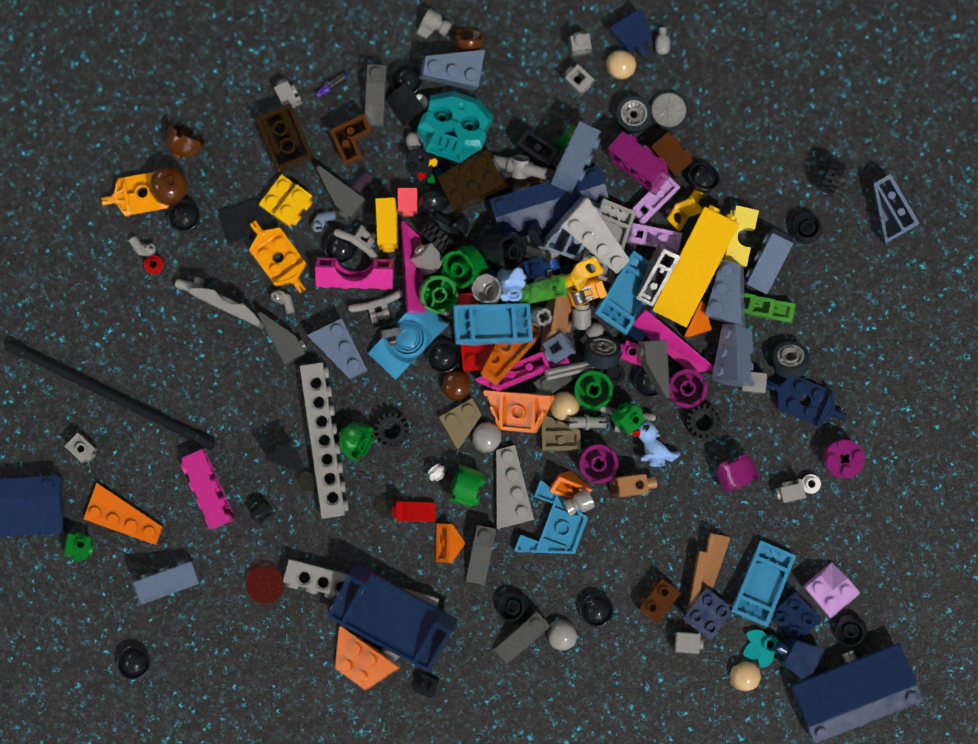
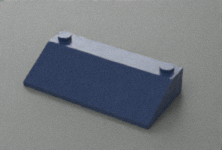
M600 166L586 169L582 182L578 180L572 194L552 185V180L490 199V207L499 234L516 232L520 236H524L523 232L529 229L530 223L538 221L544 236H546L581 196H587L590 200L598 203L602 198L609 200Z
M62 476L0 479V537L65 533Z
M357 563L353 566L326 616L428 673L458 621L456 617Z
M900 642L791 685L807 733L814 744L923 702L918 684Z

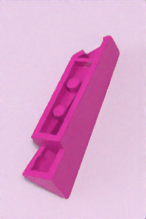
M401 221L407 314L426 313V308L420 302L418 294L420 285L424 281L423 274L410 260L414 255V250L421 245V237L405 221Z
M644 309L636 318L633 326L647 333L646 337L650 340H667V354L685 369H692L697 372L713 371V365L647 310Z
M544 351L518 361L496 386L484 376L476 378V382L496 391H501L543 374L545 370L569 364L570 361L568 356L558 363H554L552 360L548 361L543 353Z

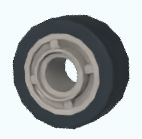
M787 341L778 345L773 351L772 356L774 371L779 376L787 379H794L804 375L809 368L807 348L803 344L794 341Z

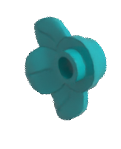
M762 630L747 632L746 636L750 643L745 647L743 656L749 659H758L760 668L769 666L773 662L774 654L776 653L774 652V647L779 639L774 635H766ZM769 641H772L774 644L772 648L767 647Z

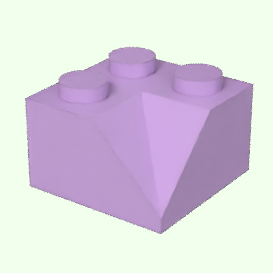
M832 562L802 586L829 618L860 594L852 582Z

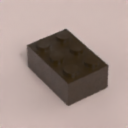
M291 103L255 118L279 174L315 160Z
M487 149L437 176L452 209L458 213L508 187L493 153Z

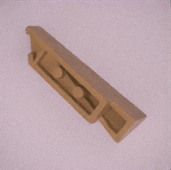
M709 533L706 551L697 552L687 611L705 588L712 592L730 537Z

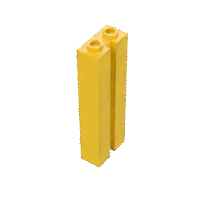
M709 205V207L704 206L680 253V258L652 308V311L686 328L739 226V223L736 222L738 218L728 213L726 216L719 214L720 209Z

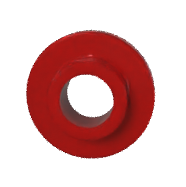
M156 255L147 257L144 262V268L150 274L160 273L164 266L163 260ZM156 261L157 263L155 268H151L150 266L151 262Z

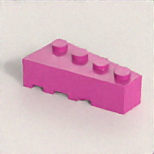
M201 449L181 458L183 462L181 463V468L185 474H188L190 479L188 483L191 490L197 496L196 501L203 511L208 527L216 529L235 520L236 517L206 450Z

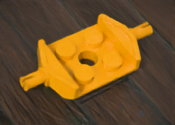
M155 172L118 178L113 196L101 198L103 206L113 203L117 204L126 217L138 213L165 208L169 209L171 206L158 203L149 192V182ZM141 188L148 190V194L144 198L138 196V191Z
M257 221L253 222L256 227L251 223L250 226L256 233V238L249 251L272 280L275 286H282L291 283L292 285L294 284L299 293L306 290L299 278L306 267V262L281 228L264 231ZM276 253L284 255L282 262H274L273 257Z

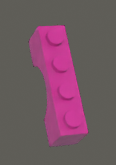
M317 257L315 265L316 287L393 289L394 259H374L367 269L350 271L342 267L336 258Z

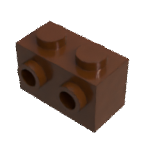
M668 132L653 144L650 149L655 157L660 156L667 162L668 173L675 178L692 164L693 160L691 158L693 156L687 149H682L679 145V139L674 134L671 135Z
M662 578L659 581L656 579L649 587L651 589L650 593L647 596L644 594L638 601L640 605L638 609L657 624L681 594Z

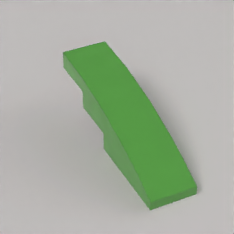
M744 293V313L746 315L793 323L795 303L777 301L771 298Z

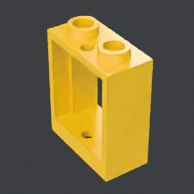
M376 198L377 245L383 252H395L394 249H399L396 199Z

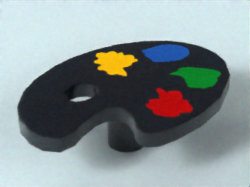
M417 148L410 150L406 155V160L417 165V169L411 172V176L423 185L434 186L439 184L437 176L444 173L440 160L434 154L426 152L425 149ZM419 156L423 157V162L419 161Z

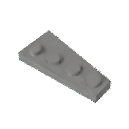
M587 196L560 224L561 227L616 274L630 261Z
M515 445L496 450L497 529L534 520Z

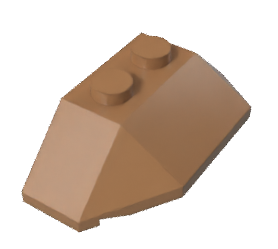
M568 295L547 300L546 309L550 310L552 320L551 323L543 327L540 352L545 351L543 344L559 333L563 332L565 335L566 332L570 333L572 321H568L569 313L572 314V307L574 306H572Z

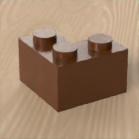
M362 114L329 130L346 166L350 167L366 159L359 141L375 134L368 116Z

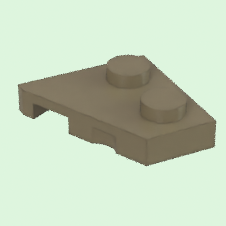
M473 398L439 418L456 448L459 449L482 414Z
M546 415L541 424L542 451H581L580 430L576 428L568 429L565 423Z

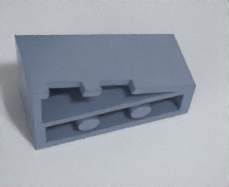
M485 50L426 56L422 61L419 79L475 91L479 86Z
M579 121L556 170L552 185L572 194L578 180L582 182L586 173L583 170L585 164L590 165L594 156L591 154L592 149L597 150L601 141L598 138L600 130Z
M891 174L873 184L884 244L920 224Z
M581 196L545 236L542 244L544 249L579 261L585 246L561 227L560 224L585 197ZM590 200L597 212L600 213L599 203Z
M773 227L770 234L767 233L762 242L764 244L762 250H758L753 260L756 262L753 269L749 268L745 276L747 285L765 294H768L793 245L792 236Z
M721 260L705 315L710 319L737 324L746 328L744 268L740 264Z
M342 318L307 335L351 380L368 372Z
M722 324L711 380L727 386H754V380H751V370L754 369V364L751 363L750 353H753L752 330L737 324Z
M186 559L177 562L178 566L172 569L170 566L159 569L160 573L152 575V572L142 575L141 580L133 582L140 604L202 583L195 562H189Z

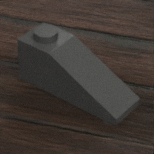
M367 64L365 115L368 116L372 126L384 125L388 73L386 65Z
M318 165L316 169L335 206L339 210L337 213L345 219L349 217L353 220L366 200Z
M662 243L658 244L647 266L636 296L637 300L652 307L654 306L680 258L676 250Z
M262 312L257 313L285 365L307 355L305 352L307 347L303 339L299 340L295 335Z
M667 340L638 341L636 354L660 398H670Z
M579 352L570 358V363L566 365L584 362L585 359L582 353ZM583 373L552 380H546L544 375L535 381L533 385L539 394L552 395Z
M477 525L466 582L485 585L496 528Z
M536 610L494 650L507 664L546 631L550 624Z

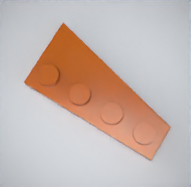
M532 326V342L511 345L495 344L481 374L496 386L538 341L542 333Z
M96 483L84 520L157 545L163 526L99 483Z

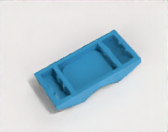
M635 251L630 253L628 256L630 261L616 274L614 281L606 291L607 296L601 298L595 311L596 315L624 335H627L645 305L644 302L637 300L636 296L649 261Z
M530 303L453 306L455 344L511 345L533 341Z
M427 309L426 313L407 314L406 312L396 323L401 331V335H396L397 344L389 346L388 339L381 338L368 354L396 380L448 326L438 314L432 313Z
M760 540L739 588L731 612L768 627L796 555Z

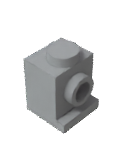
M577 32L569 37L572 56L591 53L592 47L589 33Z
M578 64L575 67L571 66L564 74L566 76L564 81L580 97L594 84V79ZM580 78L581 82L575 83L574 79Z
M287 79L279 81L277 86L274 87L283 106L291 103L294 108L303 103L300 96L295 97L299 94L294 84L290 86Z
M77 433L64 446L81 463L86 461L89 463L96 456L95 452L98 450L82 433ZM81 445L84 446V451L82 453H80L78 450L79 446Z
M802 479L795 480L796 484L793 481L784 482L782 487L776 488L777 500H780L781 503L806 498Z

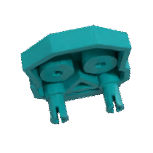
M455 91L431 95L428 112L422 115L417 136L423 144L422 149H425L426 152L461 164L482 152L486 133L493 123L494 116L479 99Z

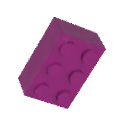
M622 131L608 147L611 162L655 195L669 179L667 162L660 156L655 157L651 154V149L646 145L641 146L637 143L638 140L629 133L627 135Z

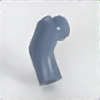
M335 210L318 213L311 224L313 231L320 232L327 221L336 220Z

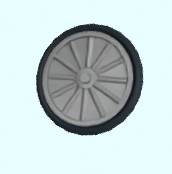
M660 92L650 102L652 110L651 120L657 127L663 130L677 129L688 118L689 107L687 101L677 92Z

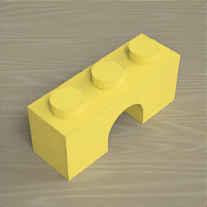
M736 206L734 210H730L729 214L738 218L736 222L739 223V226L723 256V260L740 264L743 268L747 267L751 248L739 243L738 233L743 230L751 232L755 230L759 210Z

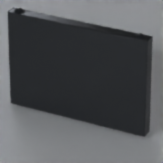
M265 196L218 211L228 244L256 235L250 226L252 223L256 227L253 223L254 221H257L264 231L275 228L271 214L259 206V203Z

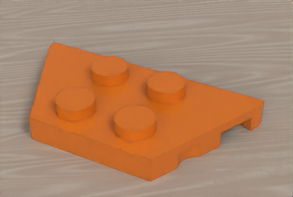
M484 390L483 392L490 402L491 407L489 408L495 416L497 427L499 430L536 433L555 399V395Z
M344 626L339 627L335 669L361 688L367 690L378 681L385 679L392 672L400 669L401 666Z

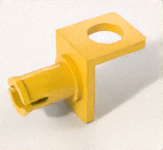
M693 190L688 199L674 205L667 220L677 231L683 228L689 217L702 212L703 208L699 205V202L704 196L703 193ZM675 213H678L680 215V223H677L674 220Z
M594 256L577 263L571 274L565 277L566 286L570 288L575 285L578 291H582L588 279L602 274L604 270ZM589 263L595 265L596 271H588L586 265Z

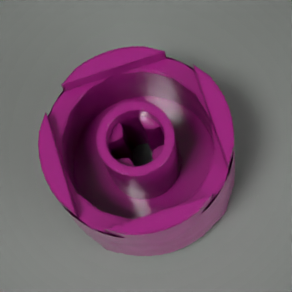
M684 369L675 373L669 379V400L675 406L689 409L699 405L705 399L707 384L699 372L692 369ZM686 384H688V388L691 389V391H689L687 394H685V390L682 389V387L686 386Z
M851 440L834 441L825 448L822 454L823 466L826 472L835 478H851L862 470L865 455L861 447ZM840 456H846V462L841 463L842 459Z
M593 445L587 448L579 459L580 473L587 481L599 484L611 480L618 469V458L615 452L604 445ZM596 459L603 461L600 470L593 466L596 463Z
M748 454L737 457L734 463H730V461L721 463L717 467L718 470H716L724 493L728 492V488L733 491L751 484L750 481H753V478H755V481L760 479L754 461Z

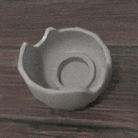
M489 274L477 276L471 288L474 298L484 304L498 302L503 291L500 280Z
M491 422L481 423L472 433V444L476 450L482 453L494 451L501 442V431L497 425Z
M560 619L550 624L547 630V637L553 648L563 651L569 650L575 645L577 633L571 622Z

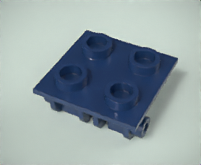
M705 588L683 619L712 641L733 612H731V606L708 588Z
M792 592L788 599L774 610L771 618L790 638L796 640L802 639L823 621L797 592Z

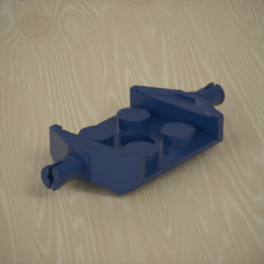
M800 377L786 379L779 385L769 380L766 382V388L777 393L778 410L812 425L820 427L827 419L833 416L844 421L847 413L836 410L835 391L828 390ZM802 395L809 397V405H801L800 397Z

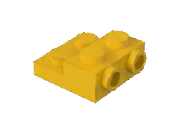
M281 174L259 203V206L290 228L292 224L294 226L297 225L302 218L300 214L303 210L307 211L313 201H311L312 195Z

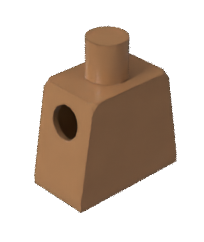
M646 474L609 480L612 498L647 494L649 489L657 488L656 477L647 478Z

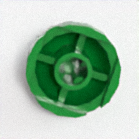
M433 275L426 278L420 285L418 292L419 300L423 307L436 314H442L451 310L458 298L455 283L442 275Z
M354 422L342 428L338 438L339 449L343 455L354 462L360 461L357 458L360 455L364 457L372 445L374 438L371 437V432L374 433L373 427L364 423Z

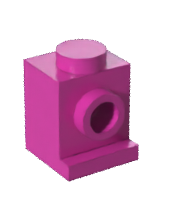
M627 340L625 344L621 343L620 360L641 367L642 365L637 354L635 356L629 354L630 349L636 351L638 344Z

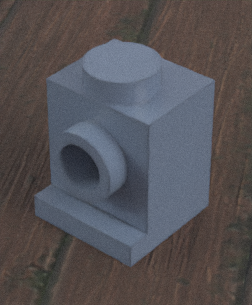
M563 332L543 344L545 348L544 355L548 361L552 360L554 363H558L567 356L576 353L570 340Z

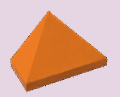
M701 301L698 304L683 336L687 339L712 330L709 318L705 315L706 306L704 302Z
M568 471L557 476L549 491L573 500L575 494L586 489L590 493L592 488L575 473Z
M437 523L436 562L452 563L466 543L453 524Z

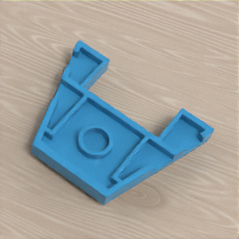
M540 480L534 497L553 504L539 541L520 535L514 551L575 554L588 517L579 510L569 516L563 505V502L566 500L562 496L550 492V487Z

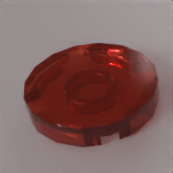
M259 566L248 575L246 581L247 592L256 602L261 604L272 603L283 594L285 588L284 577L273 566Z

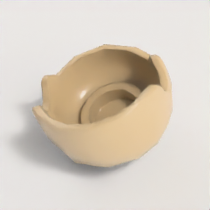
M623 50L610 54L605 63L607 72L616 79H627L634 74L636 69L635 58L629 52Z
M562 391L555 394V399L549 409L551 414L558 420H566L568 416L575 417L577 415L580 405L574 394Z
M745 661L732 667L729 678L735 689L750 691L759 685L761 673L756 664Z

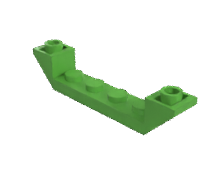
M562 275L525 285L522 288V296L518 302H512L511 300L505 302L500 297L498 302L494 304H532L567 296L565 276Z

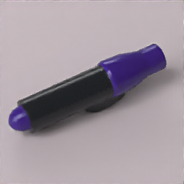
M342 73L332 81H326L322 84L321 89L316 92V95L320 98L329 93L336 86L344 82L348 74Z

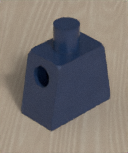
M638 9L609 28V34L630 54L637 50L640 56L644 58L651 53L647 43L651 41L652 34L641 9Z
M790 638L787 644L778 641L774 647V652L781 655L779 658L781 665L804 680L812 677L824 649Z

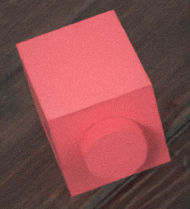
M398 188V213L402 214L403 217H413L414 214H418L417 188Z

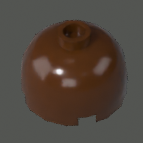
M171 124L166 134L167 147L172 151V156L178 159L183 157L191 158L199 154L205 144V139L200 135L196 138L192 134V130L176 124L174 126Z
M172 166L156 170L149 182V192L158 203L166 206L175 205L185 197L188 189L184 173Z

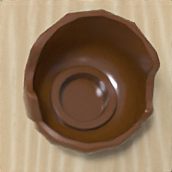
M470 29L456 30L455 43L462 51H477L483 46L484 36H482V32Z
M452 370L444 376L442 391L447 399L462 401L469 395L471 382L466 373L460 370Z

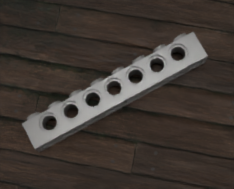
M323 362L300 366L321 517L324 519L344 516L346 511H349L347 499L344 500L343 492H346L345 481H341L340 473H343L342 461L338 462L337 454H340L339 442H335V435H338L336 423L333 424L332 416H335L334 405H330L329 397H332L331 385L327 386L326 378H329L328 366H324ZM316 378H319L322 382L321 387L318 389L312 387V381ZM318 397L324 399V405L321 408H317L314 404L315 399ZM320 416L327 418V424L324 427H320L317 424ZM323 435H328L330 438V442L326 446H322L320 443V438ZM326 454H330L333 458L332 463L329 465L323 463V456ZM328 473L335 475L336 479L332 484H328L325 480ZM331 492H335L338 495L336 503H331L328 500V495Z
M289 559L283 582L287 583V587L298 589L300 586L306 588V592L317 594V591L325 593L324 597L335 599L340 592L337 588L338 583L345 582L349 574ZM302 572L309 573V582L301 581L300 575ZM320 577H326L329 580L327 587L324 588L319 585ZM404 589L437 607L438 597Z

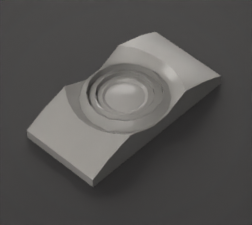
M602 198L599 202L601 208L599 215L624 250L636 211ZM584 247L578 263L594 256L604 270L602 274L597 276L602 281L612 284L616 273ZM591 263L586 265L588 271H596L595 265Z
M190 288L188 292L194 297L261 329L264 327L259 317L246 305L228 299L216 293L215 290Z

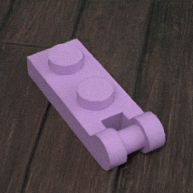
M670 176L655 195L649 191L631 209L636 211L635 216L639 219L641 225H644L680 189V186ZM643 206L648 210L646 214L640 210Z
M632 223L626 242L657 248L658 244L662 243L679 252L682 233ZM638 231L643 232L642 238L637 237Z

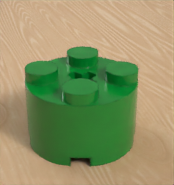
M470 245L447 253L442 259L443 269H441L442 276L451 279L456 287L463 289L472 285L477 276L485 274L488 267L482 254L474 246Z
M588 371L577 379L573 392L581 407L587 410H598L610 401L613 394V385L606 374L599 371ZM589 386H592L593 388H598V390L596 391L597 395H594L593 393L589 394Z
M459 464L458 468L461 470L460 472L456 471L450 488L453 496L449 497L448 501L469 508L473 505L477 506L480 498L478 490L479 487H483L486 476L482 475L481 470Z

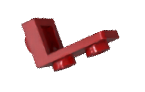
M396 502V505L392 506V517H396V521L434 522L436 504L431 502Z

